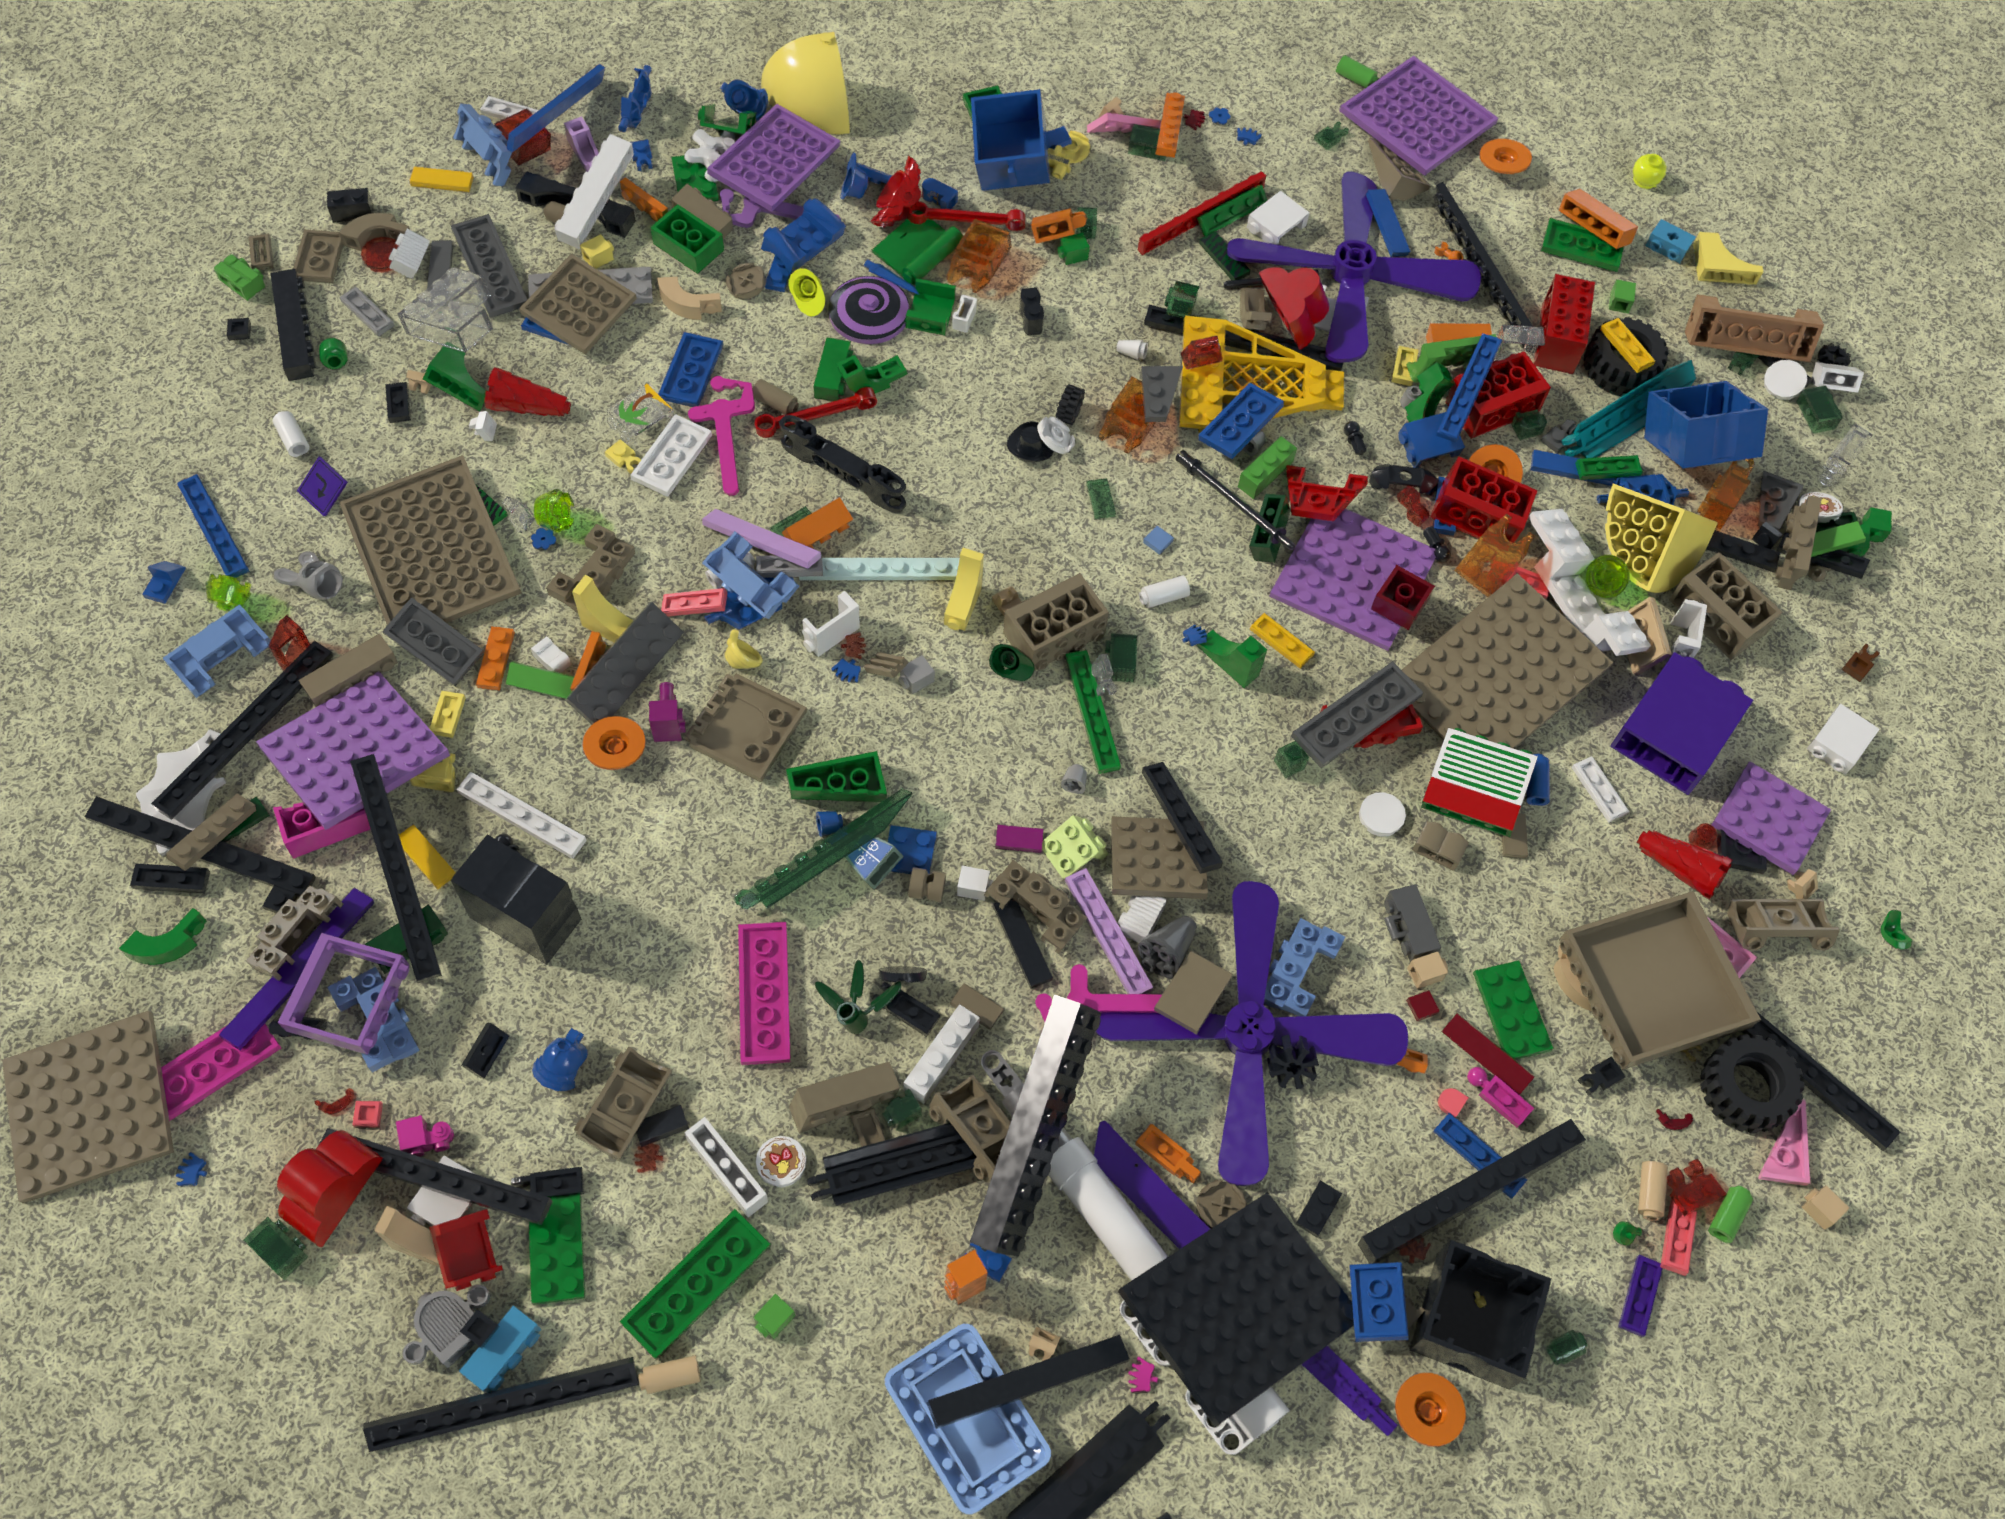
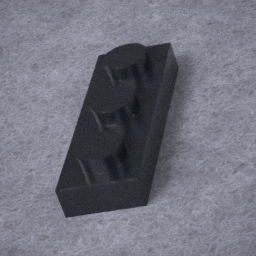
M136 863L130 886L133 889L205 894L210 870L208 868L190 867L185 871L178 866Z

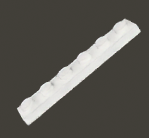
M472 772L467 775L456 789L458 794L572 859L587 841L585 836Z

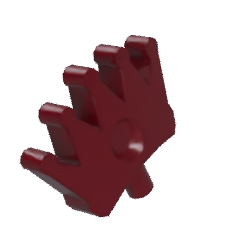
M1190 110V115L1184 114V118H1187L1185 125L1195 131L1197 127L1201 128V124L1205 122V116H1203L1205 112Z

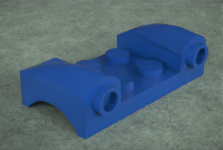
M817 198L813 200L808 199L803 205V214L782 230H779L778 227H769L763 234L764 239L761 249L775 254L783 262L789 274H792L844 234L846 225Z

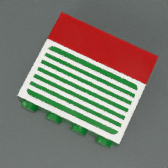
M1448 728L1421 808L1510 838L1538 756L1533 755L1528 750L1522 749L1519 751L1513 749L1506 743L1491 742L1488 738L1481 735L1473 736L1466 734L1464 730L1459 728Z

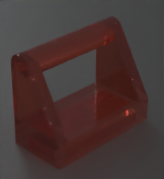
M286 615L279 621L269 648L280 668L284 671L310 645V642L303 629ZM289 641H291L288 650L284 656L281 648L284 645H286Z

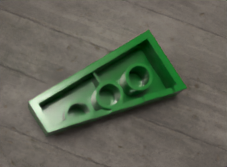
M877 751L786 769L791 799L856 802L887 801V791Z

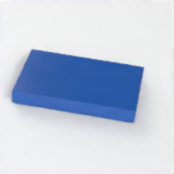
M1402 1263L1349 1265L1355 1342L1409 1340Z

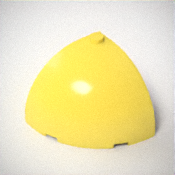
M828 32L804 36L787 43L776 51L767 62L761 78V88L767 92L769 105L771 104L774 107L778 104L828 134H850L845 81L835 33Z
M1616 484L1612 485L1606 505L1608 515L1605 531L1613 559L1633 583L1652 593H1662L1672 589L1694 569L1705 552L1718 524L1716 521Z

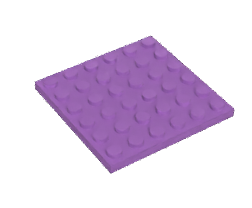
M1412 56L1343 103L1339 110L1424 176L1493 127L1498 121L1497 116L1415 56Z
M1344 509L1334 521L1311 518L1272 588L1269 597L1389 651L1401 626L1371 610L1375 596L1396 565L1425 580L1436 558L1434 554L1435 549L1348 509Z
M379 671L368 677L366 681L355 684L354 687H350L347 691L334 696L327 702L256 741L262 752L325 830L364 808L350 763L351 760L374 754L386 793H389L450 756L448 749Z

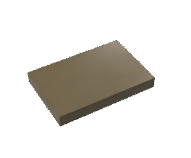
M304 229L293 269H296L298 276L303 277L304 281L334 282L343 249L339 232Z
M1190 951L1155 1005L1154 1011L1197 1035L1233 974Z

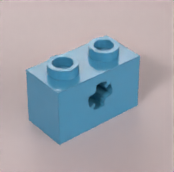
M1661 219L1650 234L1645 246L1680 264L1690 250L1696 236Z

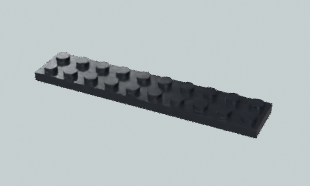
M1444 182L1437 184L1435 198L1438 203L1436 209L1439 215L1445 216L1447 228L1449 230L1453 229L1455 232L1453 234L1455 241L1458 245H1463L1462 251L1466 259L1471 258L1473 263L1478 266L1482 276L1480 280L1484 288L1489 287L1490 298L1493 303L1498 302L1500 305L1498 310L1503 318H1508L1507 324L1511 332L1516 331L1518 335L1516 338L1520 347L1525 346L1527 351L1535 349L1533 325Z

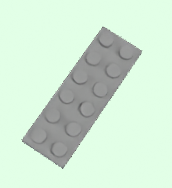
M651 266L599 270L636 294L637 299L632 304L653 303ZM552 273L528 274L529 298Z

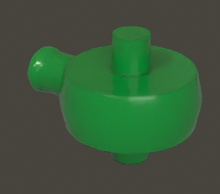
M1626 1221L1617 1223L1613 1230L1614 1240L1620 1245L1625 1246L1632 1244L1636 1236H1641L1642 1234L1641 1228H1635L1634 1225Z

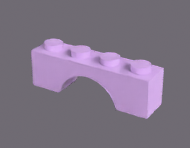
M581 116L565 122L564 127L569 144L586 172H588L593 158L598 156L599 151L593 141L589 127Z

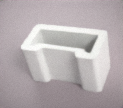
M961 295L959 309L957 312H954L952 318L953 329L965 333L968 332L976 313V298Z
M547 636L531 648L533 656L547 670L562 673L571 666L569 657Z

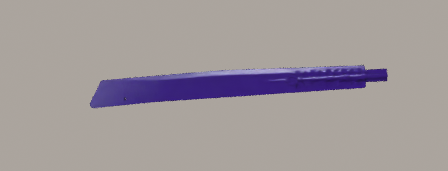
M1106 1121L1099 1123L1094 1151L1098 1166L1179 1249L1210 1230ZM1328 1346L1302 1364L1305 1369L1362 1421L1368 1418L1387 1437L1398 1426L1378 1406L1381 1398Z

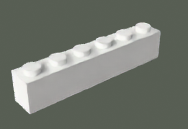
M612 134L609 135L607 140L603 141L601 151L598 156L593 158L591 168L583 175L580 187L575 189L573 199L570 204L568 203L565 206L562 218L557 220L554 227L559 241L577 249H580V244L584 243L634 155L631 142Z

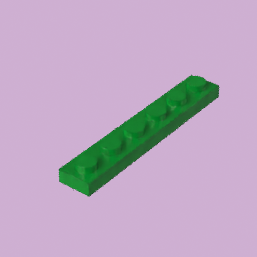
M1088 651L1068 653L1065 656V660L1098 774L1119 771L1121 764Z

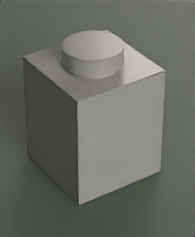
M921 655L902 669L899 682L904 689L908 688L911 694H914L935 682V671L924 656Z

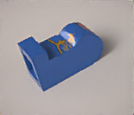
M933 178L925 179L922 182V197L925 201L938 204L940 209H952L958 203V190Z

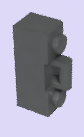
M1414 884L1390 890L1384 905L1387 913H1391L1392 916L1386 917L1384 921L1392 941L1403 939L1401 950L1404 956H1408L1410 962L1435 952L1439 953L1442 947L1417 885ZM1395 922L1398 923L1401 932H1399Z

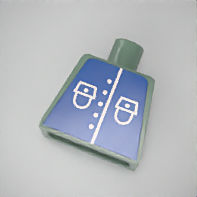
M865 833L860 839L851 836L846 841V847L850 851L846 854L845 858L873 890L877 888L903 858V855L895 846L870 833Z

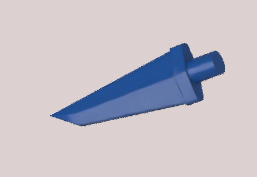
M870 260L865 261L864 266L869 269L870 273L919 295L913 285L882 264L874 263Z

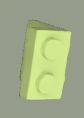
M1071 816L1042 841V850L1064 879L1076 873L1091 859L1102 860L1109 855L1105 849L1106 843L1101 837L1094 834L1092 831L1094 827L1087 818Z

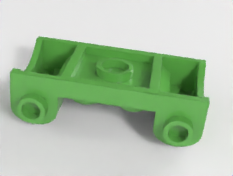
M1481 336L1423 344L1418 361L1406 364L1412 381L1420 384L1417 376L1436 362L1445 367L1463 365L1464 370H1466Z

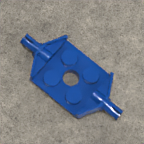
M645 65L643 69L634 68V71L638 74V78L634 82V89L629 93L628 98H621V122L618 126V130L621 132H626L627 127L636 128L641 122L642 111L652 95L649 79L652 68L649 65Z
M1662 474L1617 477L1614 483L1674 505L1676 498L1689 496L1688 488L1676 489ZM1640 489H1645L1650 494H1644ZM1609 494L1597 495V503H1607Z
M766 577L764 579L771 583L775 578ZM727 591L725 611L713 612L704 616L708 625L720 619L721 622L724 621L736 629L744 628L764 618L753 607H747L737 599L739 595L734 591L732 593ZM782 604L778 607V609L775 612L782 609Z

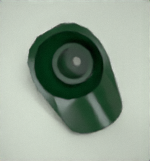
M998 644L992 649L989 666L997 675L1017 681H1026L1033 675L1035 671L1033 661L1017 647L1008 644Z

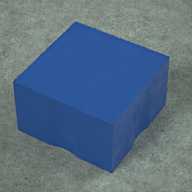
M1727 381L1650 391L1648 394L1644 438L1682 468L1758 458L1763 456L1769 409L1755 399L1746 396L1740 389Z

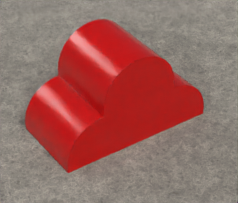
M1278 267L1267 268L1259 272L1270 301L1299 350L1306 347L1315 336L1314 325L1326 317L1330 308L1318 273L1310 268H1299L1287 273L1286 270Z
M344 1130L333 1132L327 1136L316 1149L307 1148L300 1151L285 1165L277 1181V1189L284 1195L278 1208L279 1217L315 1245L323 1247L383 1157Z

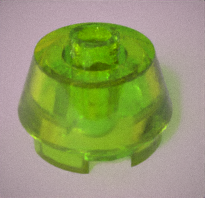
M559 489L539 495L534 503V517L537 524L557 533L570 529L574 518H570V507L574 506L571 495Z
M1614 555L1597 557L1590 563L1586 571L1587 585L1599 597L1612 598L1618 596L1626 589L1629 583L1630 574L1627 565L1622 559Z
M210 574L208 581L205 582L207 601L223 611H230V609H234L239 604L243 607L252 595L250 593L252 584L245 582V585H242L237 578L218 574V578H216L214 574Z

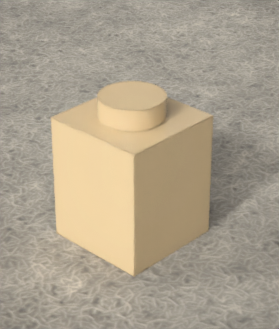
M1438 952L1414 959L1407 967L1417 989L1443 981L1448 974L1447 963L1440 957Z
M1827 1185L1820 1190L1813 1188L1804 1197L1807 1202L1802 1206L1824 1230L1834 1225L1849 1210V1207Z

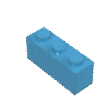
M512 1306L498 1323L500 1327L483 1348L479 1347L459 1371L484 1393L498 1390L504 1382L503 1376L509 1369L513 1370L520 1363L523 1351L527 1347L531 1348L540 1337L539 1332L541 1328L515 1306Z

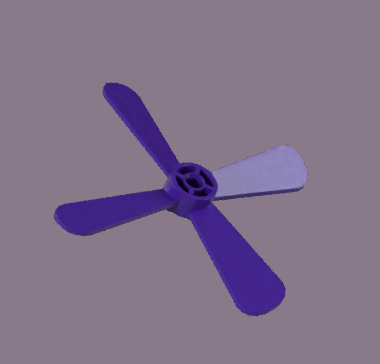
M1353 171L1344 173L1341 180L1344 242L1337 246L1334 256L1245 238L1232 239L1227 246L1228 256L1241 262L1331 269V274L1340 283V288L1325 348V356L1328 360L1338 363L1357 361L1367 352L1369 344L1364 285L1370 279L1461 302L1469 301L1477 295L1481 280L1478 266L1468 260L1377 257L1372 246L1367 244L1373 211L1366 196L1368 190H1375L1377 186L1370 178Z
M1244 881L1235 887L1232 895L1238 1005L1234 1006L1227 1016L1210 1013L1197 1035L1159 1013L1102 1012L1100 1026L1096 1030L1098 1036L1108 1041L1224 1039L1229 1050L1235 1054L1218 1170L1224 1181L1236 1186L1255 1185L1262 1181L1268 1172L1269 1154L1262 1055L1269 1050V1046L1272 1043L1275 1046L1283 1047L1281 1037L1290 1035L1291 1044L1294 1047L1299 1040V1036L1307 1038L1309 1048L1311 1046L1315 1047L1317 1054L1381 1066H1394L1399 1063L1405 1056L1408 1047L1407 1026L1399 1016L1391 1013L1273 1017L1270 1010L1263 1005L1279 899L1276 892L1269 885L1254 881Z

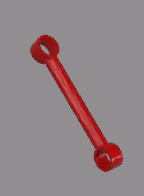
M917 201L915 205L908 207V219L913 224H922L927 219L1006 225L1011 231H1021L1026 227V214L1019 209L1010 210L1007 214L928 208L922 201ZM920 210L924 214L915 215L912 213V211Z
M864 387L856 391L854 396L785 415H793L810 421L857 407L860 410L870 409L876 406L878 400L872 388ZM769 414L759 415L755 419L756 433L762 438L772 437L777 429H780L779 421L785 415L775 418ZM787 422L784 426L788 427L791 425H795V423ZM762 423H770L773 425L771 428L765 430L759 428V425H761Z

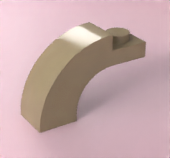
M372 213L352 220L342 228L339 235L345 247L363 251L367 244L377 239L396 241L400 233L404 234L410 228L403 223H397L393 214Z
M1242 288L1240 290V317L1242 325L1246 329L1266 330V322L1272 319V313L1265 312L1264 289Z

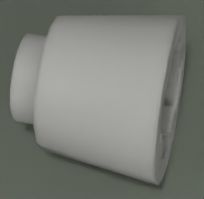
M1410 386L1406 389L1400 400L1403 408L1423 394L1418 386Z
M1260 430L1242 450L1250 456L1256 455L1265 443L1264 432Z
M1079 764L1068 767L1061 781V787L1067 792L1083 793L1086 789L1087 780L1085 768Z

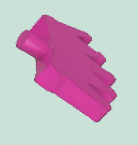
M1137 1357V1361H1140L1142 1365L1133 1363L1132 1367L1138 1371L1128 1372L1130 1376L1136 1378L1135 1380L1130 1379L1128 1381L1129 1384L1137 1386L1136 1388H1131V1393L1149 1392L1150 1381L1156 1383L1158 1381V1377L1151 1376L1155 1366Z

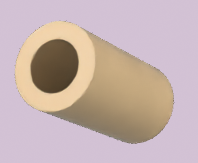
M1645 1161L1642 1162L1638 1213L1649 1221L1659 1220L1660 1217L1664 1216L1668 1166L1661 1162Z
M696 1355L643 1367V1373L639 1374L641 1390L646 1389L647 1394L701 1382Z

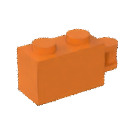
M1070 208L1034 217L1031 227L1036 244L1074 235L1076 228L1083 227L1086 224L1087 215L1082 211L1072 213Z

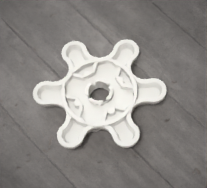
M697 130L693 134V140L699 144L700 148L689 149L685 153L686 161L702 163L708 168L720 157L718 151L723 154L735 143V133L724 130L720 137H712L704 130ZM707 171L705 172V178L708 181H718L717 179L708 175Z

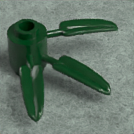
M860 960L856 961L850 988L852 1002H845L824 983L815 982V987L822 998L837 1011L838 1021L852 1034L864 1031L868 1025L867 1014L872 1010L879 1012L898 994L902 985L901 982H896L874 999L869 1008L862 1011L856 1004L857 998L862 997L864 987V968Z

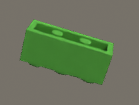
M1280 436L1241 473L1238 488L1255 499L1286 469L1287 465L1293 463L1297 447Z

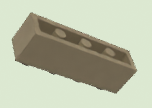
M379 633L301 678L299 682L315 707L334 696L347 691L350 687H354L355 684L366 681L368 677L376 672L382 673L391 670L398 662L393 651Z

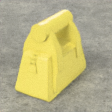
M449 753L450 756L442 760L443 762L435 764L410 779L411 784L417 787L454 792L456 777L453 763L455 761V754Z

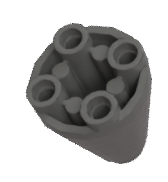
M1182 916L1146 936L1138 944L1142 967L1148 972L1153 971L1167 979H1172L1182 965L1195 936L1196 922L1189 916Z

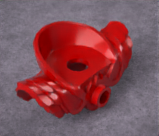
M908 156L904 171H896L883 188L876 203V207L882 210L870 221L873 225L890 227L894 226L895 221L908 219V207H912L920 200L921 190L918 184L921 179V170L916 160Z

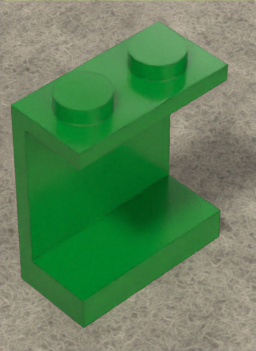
M716 104L702 105L698 112L700 126L745 134L756 123L757 112L753 111L741 112L739 123L736 125L714 120Z
M916 278V290L919 295L915 293L911 310L907 309L906 328L946 335L956 299V286Z

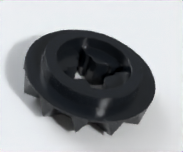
M1830 343L1828 346L1823 345L1819 350L1818 360L1820 363L1849 366L1851 354L1846 353L1847 348H1840V344L1834 346L1833 343ZM1834 353H1836L1837 359L1835 361L1833 355Z

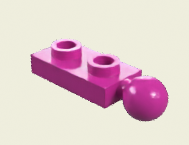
M1474 1067L1469 1070L1467 1074L1469 1083L1483 1088L1479 1096L1516 1128L1534 1110L1528 1102L1496 1075L1489 1081L1484 1069Z

